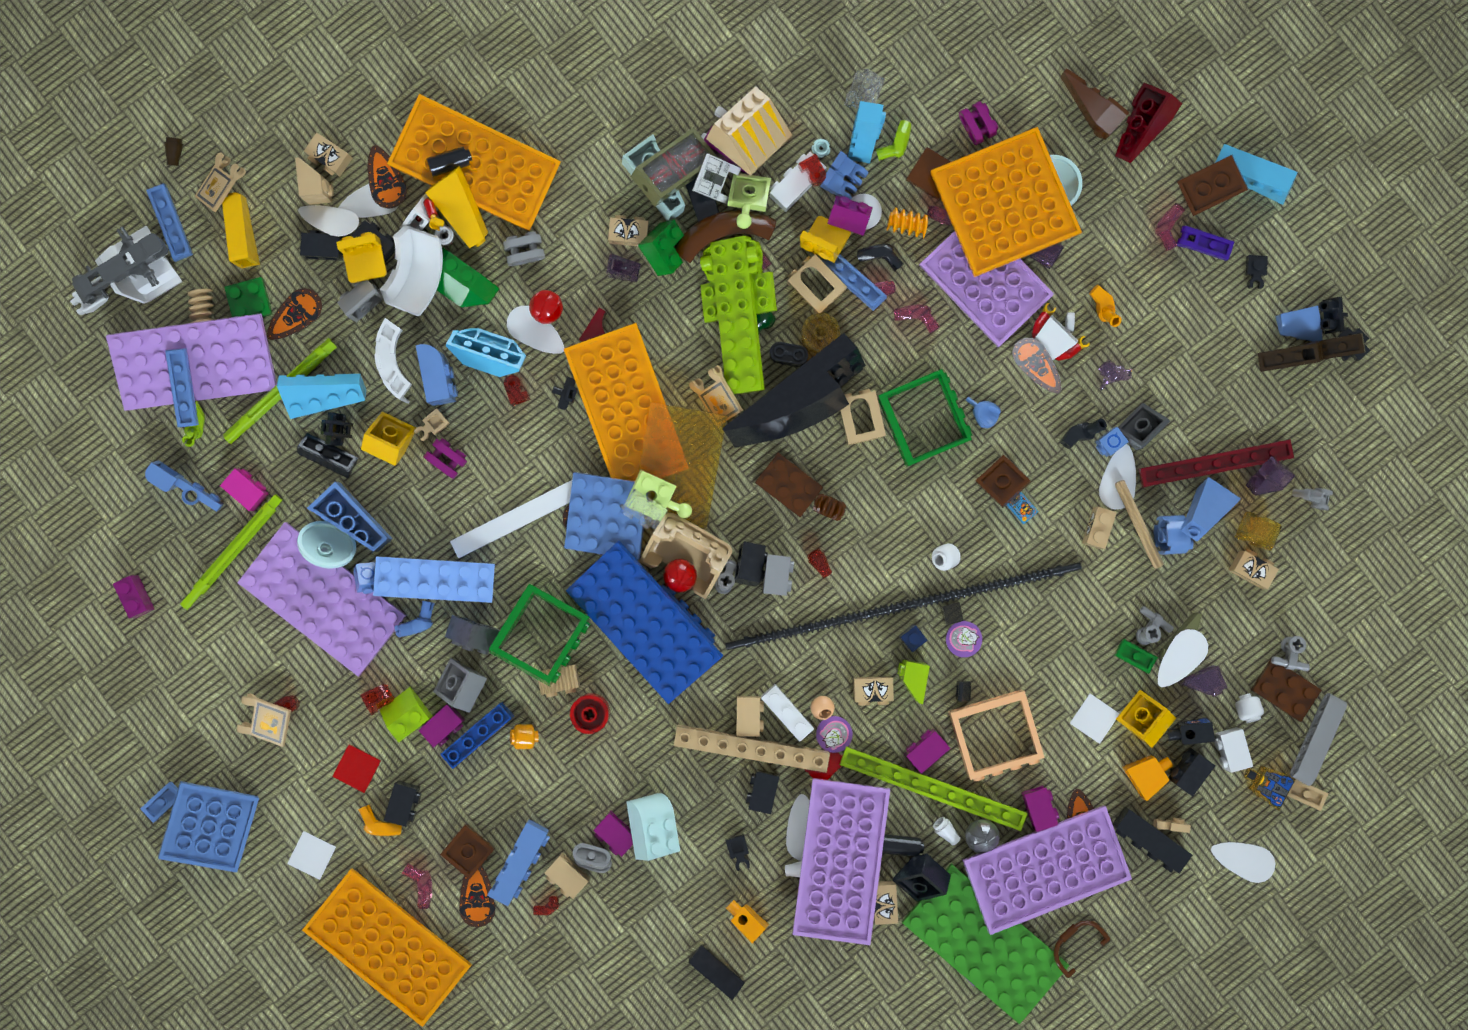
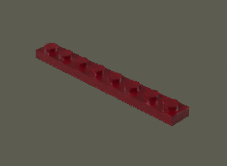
M1290 439L1140 468L1138 470L1142 487H1148L1292 459L1294 454Z

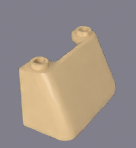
M667 513L653 532L639 562L650 568H655L660 565L661 561L666 564L675 559L690 561L697 571L696 583L692 590L700 597L706 599L730 558L732 548L726 542L679 517L677 514Z

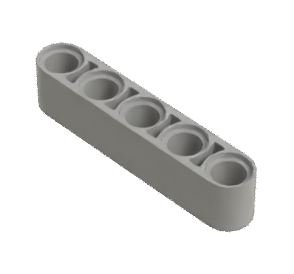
M1330 693L1323 697L1290 772L1291 777L1308 786L1313 784L1345 713L1347 702Z

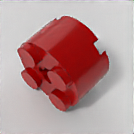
M595 693L580 696L570 709V719L573 726L584 734H593L600 731L610 718L609 703L602 696ZM589 709H592V713L595 714L591 718L585 713Z

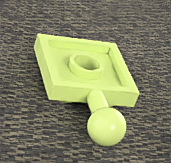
M733 173L728 206L742 208V213L736 219V223L740 228L746 229L751 225L750 210L766 212L771 178L750 176L742 173L736 175ZM751 190L754 193L748 194L745 191Z
M640 470L624 504L626 507L658 521H661L667 507L677 511L678 516L681 518H688L692 514V508L689 504H678L670 500L676 485L643 470ZM653 490L655 497L653 500L648 501L646 493Z

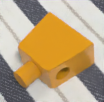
M1150 755L1127 764L1122 768L1140 797L1148 801L1169 782L1165 771L1172 768L1173 764L1168 757L1158 762L1154 756Z
M733 900L726 908L734 916L731 922L752 944L769 926L747 904L741 907ZM742 915H745L748 921H744Z

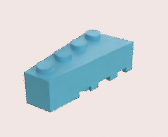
M860 101L848 158L852 161L870 164L876 139H879L885 122L886 112H883L884 105Z
M1223 145L1216 162L1233 154L1249 189L1282 205L1284 204L1298 172L1229 145Z
M322 374L304 377V375H296V377L279 375L277 388L290 419L365 401L367 391L361 374H335V376H324Z

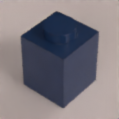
M914 624L899 635V638L911 652H914L928 641Z

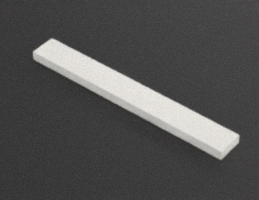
M572 480L450 541L457 557L461 558L569 504Z

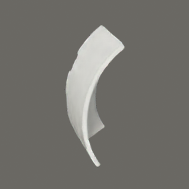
M405 225L393 236L395 259L398 260L395 270L392 269L389 278L380 288V292L386 304L420 316L431 302L440 281L443 265L442 246L438 236Z
M385 318L376 337V367L387 389L399 400L409 404L410 401L404 395L412 384L402 375L396 360V345L403 330Z

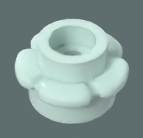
M817 139L814 145H812V152L819 158L827 156L830 153L829 142L824 139Z

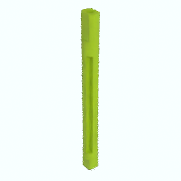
M328 338L286 377H296V375H304L306 377L337 346ZM277 385L223 434L224 439L228 443L232 444L282 399Z
M275 494L268 502L264 503L194 584L192 591L180 603L183 608L188 610L201 594L204 595L276 512V508L283 501L282 498Z

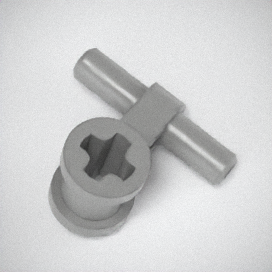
M1307 488L1304 490L1294 489L1292 491L1294 497H1301L1312 502V508L1329 510L1328 502L1333 491L1323 488H1315V490Z
M730 559L724 566L726 568L725 572L721 573L715 582V589L720 594L729 593L735 583L732 574L733 571L736 572L737 564ZM723 580L727 581L726 586L723 585Z
M1145 606L1140 608V613L1150 619L1146 627L1140 628L1136 632V639L1140 644L1147 645L1158 642L1161 638L1159 627L1168 633L1173 631V626L1163 620L1160 614L1153 613Z
M1300 636L1285 637L1281 642V648L1286 653L1285 659L1273 656L1271 663L1284 666L1285 669L1309 671V664L1297 662L1298 653H1302L1306 649L1305 640Z

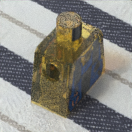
M1262 765L1257 771L1248 768L1244 773V778L1251 781L1248 789L1277 810H1280L1296 780L1288 774Z

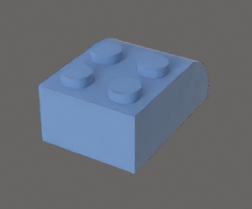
M415 345L426 402L432 406L456 402L458 391L456 385H453L452 382L454 371L453 367L449 366L445 355L430 345Z

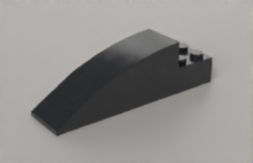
M843 333L728 423L722 430L733 446L737 448L777 440L816 425L848 406L849 403L840 386L846 384L852 376L860 373L866 366L858 347Z

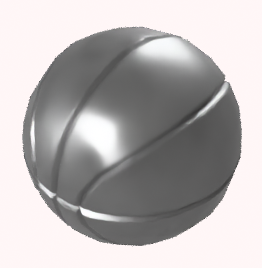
M985 819L972 822L965 833L966 843L976 853H985L995 849L1000 839L999 831L995 824Z

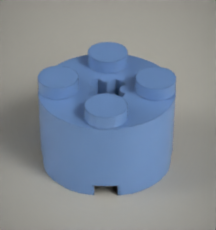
M1184 515L1157 517L1156 520H1159L1158 525H1154L1153 535L1155 546L1160 547L1161 550L1158 551L1159 554H1184L1189 549H1193V539L1181 531L1186 518Z

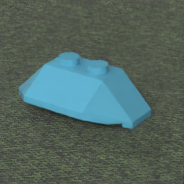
M480 328L464 329L461 331L453 330L446 343V347L463 365L498 377L519 372L526 358L525 353L522 352L514 340Z

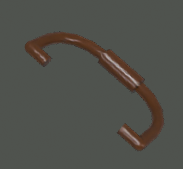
M1085 920L1075 925L1072 924L1059 936L1060 939L1054 948V960L1066 978H1070L1076 970L1072 968L1068 972L1059 960V948L1063 942L1065 943L1078 931L1079 927L1084 925L1095 927L1104 937L1100 942L1102 946L1110 940L1108 934L1096 922Z

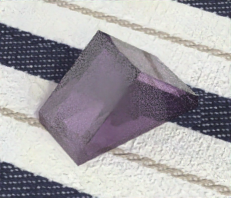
M610 254L606 273L608 278L637 282L641 264Z

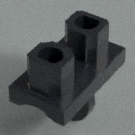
M1342 297L1322 300L1319 303V310L1324 315V319L1320 322L1321 329L1325 330V334L1345 331L1344 318L1348 317V313H1343Z

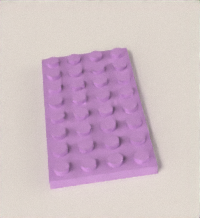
M262 313L106 335L124 411L174 404L165 350L187 348L195 401L270 391L277 385Z
M284 522L237 583L359 677L395 632L394 627L401 624L407 615L383 596H373V592L369 594L357 593L354 574L344 566L339 568H322L307 561L301 555L297 546V538L300 532L287 522Z
M812 779L793 935L864 945L871 944L890 788Z
M1104 805L1061 821L1057 826L1030 833L999 845L991 851L963 859L972 889L990 935L1132 880L1108 810Z

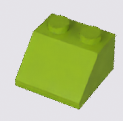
M903 659L902 663L898 664L897 674H899L900 680L914 700L919 704H923L930 666L926 663Z
M411 686L379 710L387 729L398 743L433 717Z

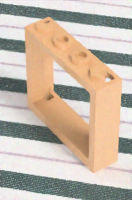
M1022 689L948 711L967 777L970 780L980 781L985 779L986 775L992 774V776L1002 774L1003 770L1009 768L1010 770H1017L1022 768L1021 765L1029 763V765L1039 763L1040 759L1045 758L1025 691ZM1020 701L1036 753L974 771L959 718Z

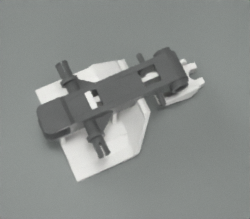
M147 226L130 236L124 227L117 229L122 240L108 247L95 260L98 265L96 268L91 270L89 266H86L88 271L86 274H79L72 278V285L76 291L72 293L74 298L70 302L74 306L81 303V308L76 310L77 313L83 315L94 312L106 303L109 296L105 289L109 285H111L115 293L145 304L182 283L179 275L165 256L168 254V248L163 240L156 234L151 233Z

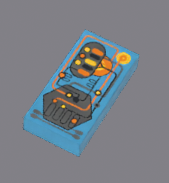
M1022 492L1006 505L1022 524H1025L1038 513L1037 509Z

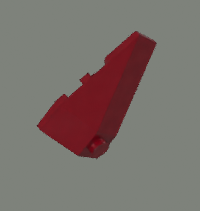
M1144 82L1133 99V110L1131 116L1127 118L1126 123L1128 125L1125 133L1121 136L1115 156L1131 163L1173 120L1183 103L1171 93Z

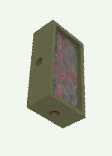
M693 127L638 165L630 177L654 207H656L698 177L706 154L714 157L717 156Z

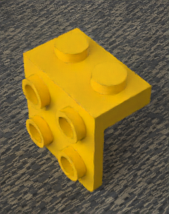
M818 216L809 232L803 231L800 235V246L806 251L835 263L849 239L851 231L827 224L829 219Z
M366 232L362 233L361 237L353 238V236L343 237L342 241L336 242L338 250L343 253L349 282L357 283L387 275L381 241L376 234Z

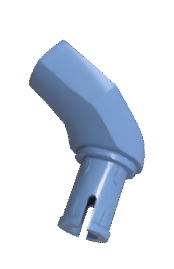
M422 601L419 617L396 625L394 627L396 635L404 637L431 628L433 624L431 616L435 603Z

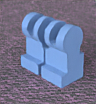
M840 151L819 186L831 194L840 197L845 196L851 200L852 196L845 190L855 194L857 188L852 183L858 186L862 184V180L855 174L866 178L868 171ZM844 177L848 178L850 182L843 180Z

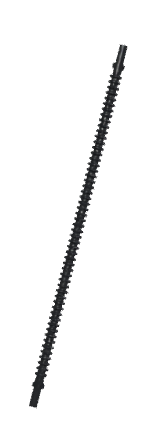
M1080 562L1065 566L1057 565L1052 569L1048 567L1047 570H1036L1035 573L1031 571V574L1026 572L1023 575L1021 573L1020 576L1015 575L1014 578L1012 576L1009 579L1004 577V580L999 578L998 581H988L987 584L983 582L982 585L977 583V586H974L972 584L971 587L966 586L965 589L961 587L960 590L956 588L953 591L951 589L950 592L945 591L943 594L939 592V595L934 593V596L929 594L928 597L923 596L921 599L918 597L917 600L912 598V601L907 599V602L902 600L901 603L896 602L895 605L893 603L890 606L885 604V607L880 605V608L874 607L873 610L869 608L868 611L864 609L863 612L859 610L858 613L853 612L851 615L849 613L846 616L842 614V617L837 615L836 618L831 617L829 620L826 618L825 621L820 619V622L815 620V623L810 621L809 624L804 623L803 626L801 624L798 627L793 625V628L788 626V629L782 628L781 631L779 629L776 632L772 630L771 633L766 631V634L760 633L759 636L755 634L754 637L745 636L744 639L725 643L726 649L731 650L744 646L749 648L753 644L760 645L761 642L763 644L766 641L770 643L771 640L775 642L776 639H787L788 636L792 638V635L797 637V634L802 636L803 633L808 634L809 631L814 633V630L819 632V629H822L824 631L825 628L830 629L831 626L833 628L836 625L841 627V624L846 626V623L851 625L852 622L857 623L858 620L860 622L863 619L867 621L868 618L873 620V617L879 618L880 615L882 617L885 614L889 616L890 613L894 615L895 612L900 613L901 610L906 612V609L911 611V608L916 610L917 607L922 608L923 605L925 607L928 604L933 606V603L938 605V602L943 604L944 601L949 602L950 599L952 601L955 598L960 600V597L965 599L966 596L971 597L972 594L974 596L977 593L981 595L982 592L986 594L987 591L992 592L994 589L998 591V588L1003 590V587L1008 589L1009 586H1019L1020 583L1025 585V582L1030 584L1033 581L1035 583L1036 580L1041 581L1042 578L1044 580L1047 577L1052 579V576L1060 577L1065 573L1082 570Z

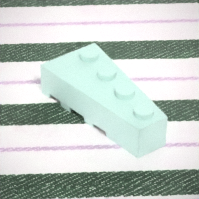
M652 134L623 155L622 164L631 175L638 165L660 151L654 135ZM678 190L657 205L656 208L669 221L674 220L684 212L685 204Z

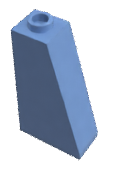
M1208 477L1197 488L1181 531L1195 541H1198L1240 501V497Z

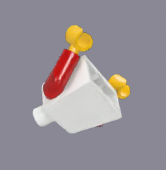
M424 194L400 228L407 225L422 231L429 222L430 228L440 231V226H444V220L436 218L438 216V208L427 194Z
M1047 303L1043 308V312L1034 322L1032 337L1044 345L1052 360L1070 359L1080 352L1081 349L1088 347L1090 342L1085 345L1082 344V339L1085 336L1076 339L1053 316L1056 307L1053 311H1048L1047 306L1049 303Z

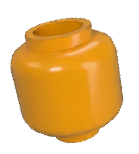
M517 724L510 730V744L515 749H532L535 742L539 740L538 731H535L532 724Z

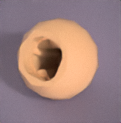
M818 696L812 701L810 709L815 718L826 720L833 715L835 706L829 697Z

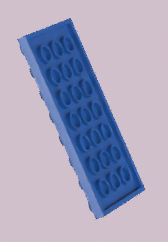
M620 541L616 542L566 590L667 704H670L724 656Z

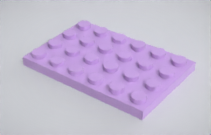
M955 231L919 264L997 347H1000L1054 295L1021 259L974 277Z

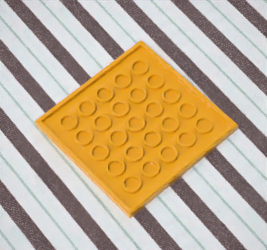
M1038 127L930 171L974 277L1082 233Z

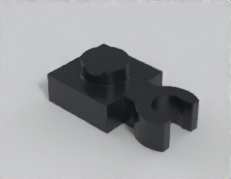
M1246 256L1245 275L1251 276L1247 283L1248 289L1253 288L1254 281L1258 283V289L1264 287V281L1261 276L1267 275L1268 256Z
M744 834L725 839L730 858L737 859L735 862L736 870L740 871L739 864L741 862H745L747 868H750V862L744 856L749 854Z

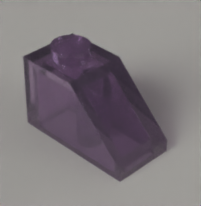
M1214 665L1178 681L1180 685L1212 695V697L1222 694V690L1228 688L1219 667Z

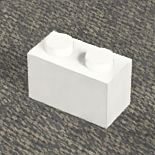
M1235 727L1215 733L1216 739L1214 743L1217 750H1220L1221 757L1219 760L1223 769L1232 773L1253 767L1243 729Z

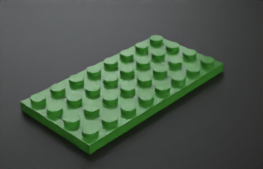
M951 863L946 869L951 874L947 895L919 901L901 922L1020 1024L1063 974L1054 960V951L1021 923L990 935L970 880ZM1059 956L1060 962L1067 969L1070 965Z

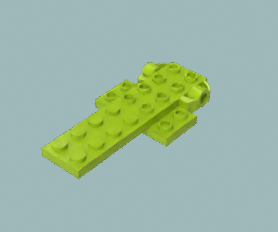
M748 236L711 242L710 246L703 251L700 259L701 268L706 274L707 280L710 281V283L700 285L704 322L719 321L724 377L734 395L765 390L756 314L777 311L773 272L763 273L761 245L759 242L751 240V237Z

